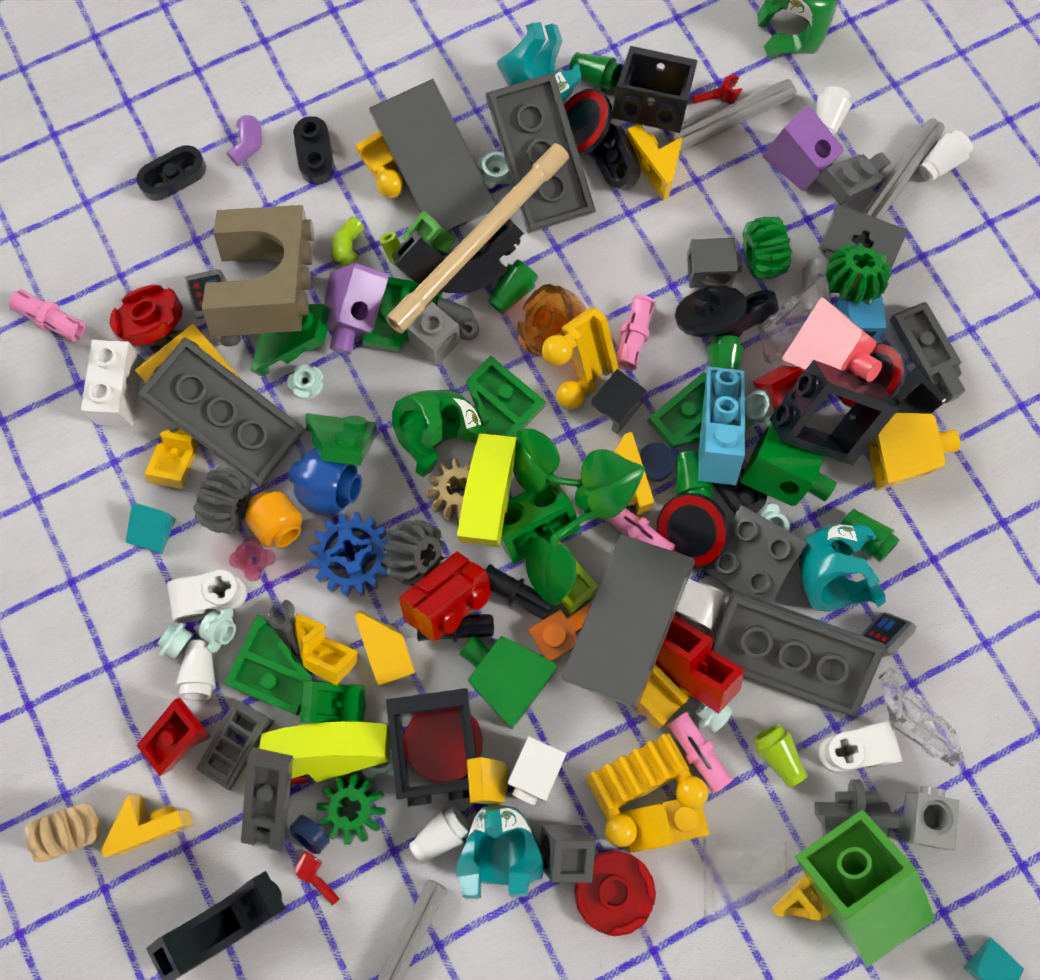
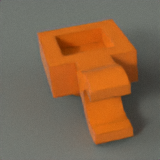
M590 604L574 613L568 619H566L560 609L528 629L544 658L553 662L573 649L578 638L576 633L581 631L591 607Z

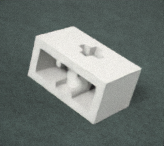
M91 341L81 411L96 425L133 427L137 402L136 394L138 393L140 376L135 369L142 365L143 358L129 342Z
M528 736L508 781V785L515 787L512 795L534 806L538 798L547 801L566 753Z

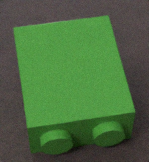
M863 809L795 856L841 935L867 968L935 920L917 869Z

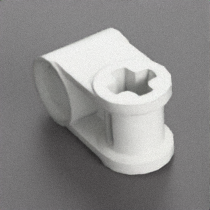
M225 570L177 578L167 583L174 623L201 620L214 610L219 612L224 608L235 610L240 608L247 598L245 583ZM225 584H229L231 588L226 590ZM225 591V597L220 596V592Z
M688 579L674 616L697 629L711 632L725 594L715 587Z
M892 721L856 728L853 731L830 736L824 739L818 748V758L821 765L832 772H843L862 767L868 769L903 761ZM845 748L847 756L837 757L835 749Z

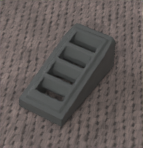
M236 699L225 715L196 770L227 790H231L246 767L247 757L252 748H258L261 734L268 732L274 720L245 702ZM241 717L255 725L252 732L238 724ZM232 731L247 739L244 746L229 738ZM224 744L239 753L236 761L220 751ZM215 758L231 767L228 775L211 765Z

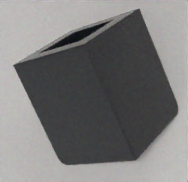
M915 367L906 376L903 387L893 400L899 407L896 413L932 414L948 398Z
M616 369L592 398L591 405L613 421L611 430L618 434L644 403L647 390L619 369Z

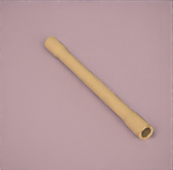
M554 143L533 164L532 169L412 293L404 297L385 317L388 324L395 331L403 333L424 311L425 306L531 195L568 161L569 155L561 145Z

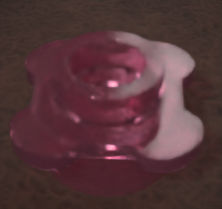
M250 536L230 555L229 563L233 568L241 569L248 581L254 582L260 579L261 572L267 565L274 564L276 556L272 550L263 548L255 536ZM250 556H255L256 560L250 562L249 558Z

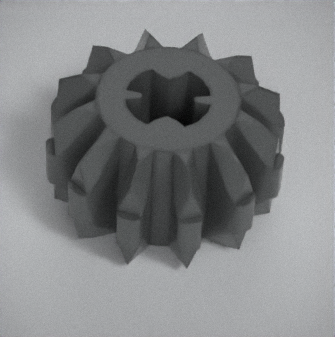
M217 467L215 470H210L207 473L205 481L200 482L201 488L196 494L197 501L193 506L194 511H196L195 521L210 531L229 534L240 526L241 520L245 519L246 510L249 508V499L252 496V491L250 490L251 481L246 478V475L240 474L236 470Z
M415 519L414 521L398 522L396 530L388 531L390 539L388 544L383 545L387 550V555L382 560L388 566L387 575L392 576L397 581H401L402 584L414 586V584L435 569L441 560L445 559L441 555L442 549L446 545L445 542L440 540L441 530L436 529L432 524L423 520Z

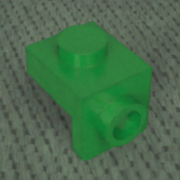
M303 682L300 722H363L366 708L365 685L338 684L336 686L333 683Z

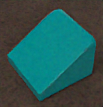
M134 502L130 511L125 542L163 554L176 519L165 511Z
M991 937L986 940L964 966V969L975 980H1019L1024 970Z

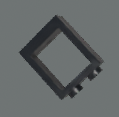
M630 46L617 84L612 118L680 133L698 60ZM662 63L665 67L660 69L657 67V64ZM653 98L655 102L648 101L647 99Z
M813 359L769 419L783 443L853 466L899 410V407L883 385L872 381L867 382L859 376ZM829 393L856 402L831 434L805 426Z
M463 688L386 699L397 800L407 799L408 807L431 804V795L448 793L449 801L470 798L468 779L410 787L402 717L460 709L467 763V760L477 758L468 689Z

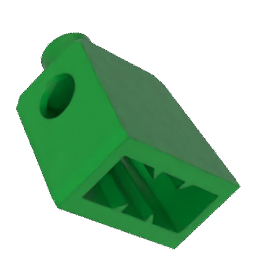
M770 423L757 441L740 479L742 484L790 506L798 505L807 492L825 502L837 482L819 472L825 456L783 443L772 423Z
M473 636L459 654L476 667L468 678L469 684L512 730L558 669L554 662L503 636L497 640L491 649Z

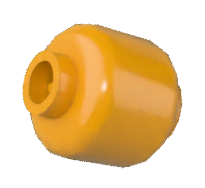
M260 492L249 501V508L245 514V523L261 544L266 547L276 546L277 548H283L291 544L300 535L302 514L283 492Z

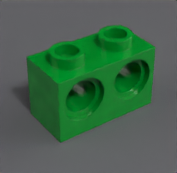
M549 481L546 489L542 492L532 493L525 491L509 499L507 513L504 515L500 544L513 564L526 558L528 546L534 538L544 537L550 541V537L555 532L577 518L572 502L559 484H553ZM580 525L561 537L559 541L581 530Z

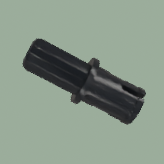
M492 564L487 566L485 570L488 573L491 592L507 600L508 606L515 604L542 620L548 617L554 605L546 602L535 589L524 584L525 579L517 580L493 567L494 565Z
M467 615L461 620L459 627L453 633H445L439 639H453V643H457V638H471L473 636L476 638L491 637L494 635L493 615ZM420 630L417 631L418 641L430 640Z

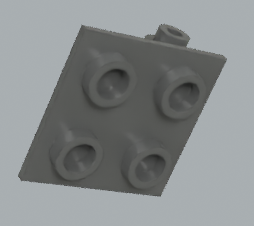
M741 505L729 524V543L724 554L713 564L705 566L702 571L736 591L772 603L808 542Z

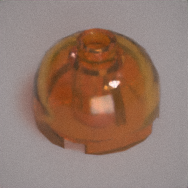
M545 284L535 290L522 308L527 311L524 323L518 321L517 325L518 341L521 347L526 352L544 359L542 346L545 340L553 335L565 336L566 334L562 331L561 327L587 310L581 298L574 292L559 285Z

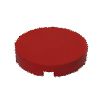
M148 285L140 287L124 296L121 300L123 305L118 310L116 307L112 310L109 324L119 341L129 342L132 346L146 345L165 337L176 327L182 317L183 306L173 289L169 287L168 289H163L161 285Z
M460 709L415 715L405 732V749L409 765L419 776L434 783L457 781L465 778L468 775ZM472 716L477 758H479L483 750V735L477 720Z
M610 850L594 855L592 882H575L574 895L576 907L584 921L598 932L616 937L631 934L646 923L655 904L656 890L654 879L642 861L630 853Z

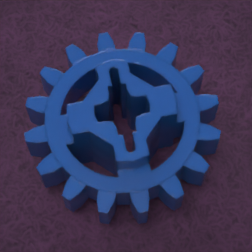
M358 512L354 513L352 521H347L344 514L341 513L339 514L338 524L334 525L329 520L325 521L328 529L325 534L318 531L314 533L320 543L319 545L309 546V550L312 554L317 555L318 558L311 560L309 563L313 569H322L315 576L320 583L330 579L327 589L332 593L341 586V592L344 597H349L352 588H355L359 595L363 596L365 595V585L370 584L371 587L377 589L379 586L375 580L378 575L385 578L389 576L382 562L383 558L387 555L385 553L387 550L383 545L388 544L389 540H382L387 532L383 526L374 530L376 522L371 516L365 523H362V518ZM354 531L365 533L373 540H361L354 535ZM339 537L334 547L329 549L334 539ZM355 548L357 551L355 553V560L349 562L346 558L349 555L348 549ZM375 560L371 569L365 573L364 570L369 562ZM330 569H343L347 571L350 579L339 577Z

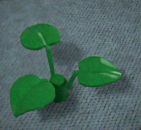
M525 428L518 430L515 436L517 437L513 472L519 485L532 493L544 491L549 481L553 484L577 487L575 501L578 507L584 510L582 515L555 532L550 537V541L544 537H536L531 541L527 549L526 570L532 586L546 602L557 606L572 590L577 574L573 554L565 545L558 544L559 539L589 518L596 516L602 519H609L619 515L633 498L644 474L645 467L627 460L614 451L598 449L586 456L581 467V479L558 477L553 474L560 464V455L554 443L545 434L534 429Z

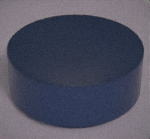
M651 443L640 451L639 455L645 467L648 481L660 482L671 475L675 466V456L668 446L661 443Z
M299 815L290 825V833L295 840L313 854H320L330 843V839L324 830L305 815Z

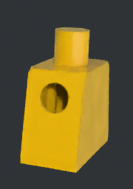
M895 413L868 446L876 490H883L929 475L944 467V454L960 450L961 443L958 432L956 430L939 432L936 417L933 414Z

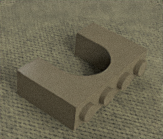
M303 205L217 210L213 234L221 261L267 259L280 264L268 274L255 279L208 282L205 284L202 312L210 336L302 331L303 315L309 314L308 296L305 290L311 288L310 272L307 265H312L313 258L309 241H314L312 219H306Z

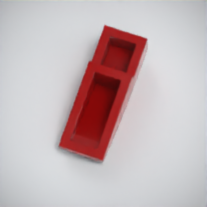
M674 616L656 664L692 696L719 714L740 691L745 669L711 650L713 638Z

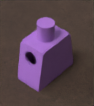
M807 105L782 129L762 157L800 190L805 191L816 180L824 187L818 180V176L826 168L833 166L834 161L844 150L843 146L817 114Z
M356 262L330 273L324 304L330 308L327 330L333 331L329 349L342 354H351L355 337L372 332L389 274Z

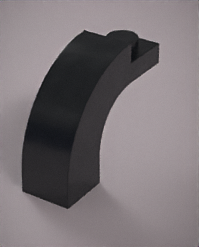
M509 218L439 292H471L486 287L498 280L508 271L500 258L503 255H510L517 249L521 242L520 238L524 233ZM415 230L391 257L398 268L412 280L421 284L450 253L436 248L420 232Z
M264 871L219 903L158 938L146 950L161 980H177L276 918L281 912L286 910L282 901L281 891L278 885L270 879L267 871Z

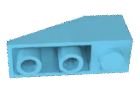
M707 366L698 452V481L736 485L745 457V371Z

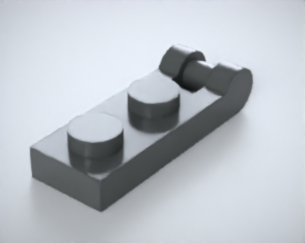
M255 747L249 753L246 768L241 843L254 846L256 842L268 844L270 850L279 852L283 850L288 835V827L286 826L293 756Z

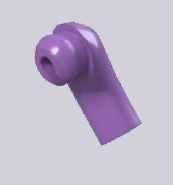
M243 115L238 119L237 128H239L240 141L227 152L228 157L236 166H240L259 150L262 145L261 125L258 119L252 115Z

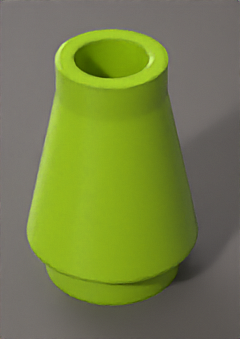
M775 724L760 732L753 739L757 745L755 751L784 781L787 787L799 784L808 776L802 766L790 730H784L781 724Z

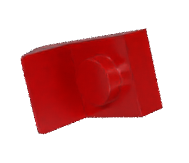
M179 697L172 701L136 746L157 774L162 776L171 771L190 748L209 739L211 735L188 705Z

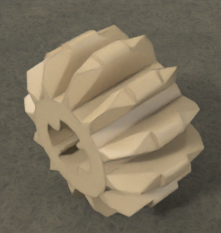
M454 458L452 460L453 468L449 470L446 465L440 463L438 470L441 476L430 475L428 478L429 483L434 487L426 491L427 498L435 500L431 505L433 512L436 513L444 510L443 519L445 521L451 520L454 513H457L458 521L460 520L464 495L460 496L457 492L453 493L452 488L456 485L460 489L466 488L471 460L466 462L463 468H460L459 460Z
M83 803L30 822L24 830L27 838L25 840L28 852H31L33 861L39 863L46 862L96 843L101 837L98 815L94 813L92 804Z

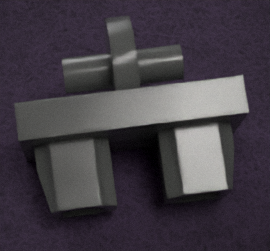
M851 779L848 784V791H836V802H815V815L822 824L823 836L862 809L888 838L890 837L891 829H899L898 814H892L887 802H878L879 796L877 791H865L860 779Z

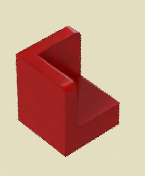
M782 365L752 382L755 389L767 390L775 410L796 384L799 376L804 373V370L801 367Z

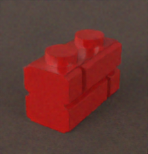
M456 551L399 597L403 618L417 631L420 630L432 642H436L445 633H453L459 627L461 620L472 610H479L485 606L491 595L488 573L484 568L474 562L471 563L467 557Z

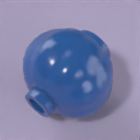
M316 447L304 455L300 462L295 461L289 472V481L294 483V495L298 502L309 512L320 516H332L344 510L346 506L357 500L362 487V477L358 474L357 465L322 461Z

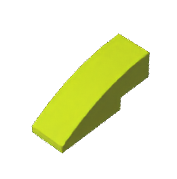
M479 433L469 469L457 537L461 543L500 547L504 515L507 513L517 437Z
M325 722L285 727L262 733L259 749L293 756L291 779L309 774L316 782L389 762V726L387 724L370 722Z

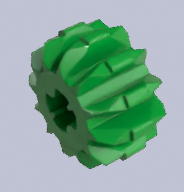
M765 216L747 222L742 233V246L744 248V257L747 261V268L752 276L759 279H771L787 273L792 263L790 256L792 253L790 248L791 239L788 237L787 227L783 225L780 217Z
M861 242L856 247L846 243L842 249L836 250L831 255L828 262L824 281L830 285L829 292L839 293L840 301L849 299L855 306L860 301L870 305L873 300L880 298L881 294H884L889 285L888 280L891 276L892 266L886 263L887 255L877 254L875 247L871 249L865 248Z
M352 773L349 780V788L342 776L335 778L338 792L330 787L323 788V794L331 800L329 803H317L316 808L320 811L328 810L329 816L321 818L318 823L320 827L328 826L331 823L334 824L328 835L330 839H336L344 830L343 842L345 845H350L354 840V832H356L361 842L369 839L365 825L371 830H380V823L372 817L373 814L386 815L387 809L384 807H374V802L381 800L385 795L383 791H378L371 795L368 794L374 786L375 781L368 778L360 787V775ZM348 798L351 802H360L361 810L356 811L359 814L356 819L353 816H345L343 814V807H348L345 804Z

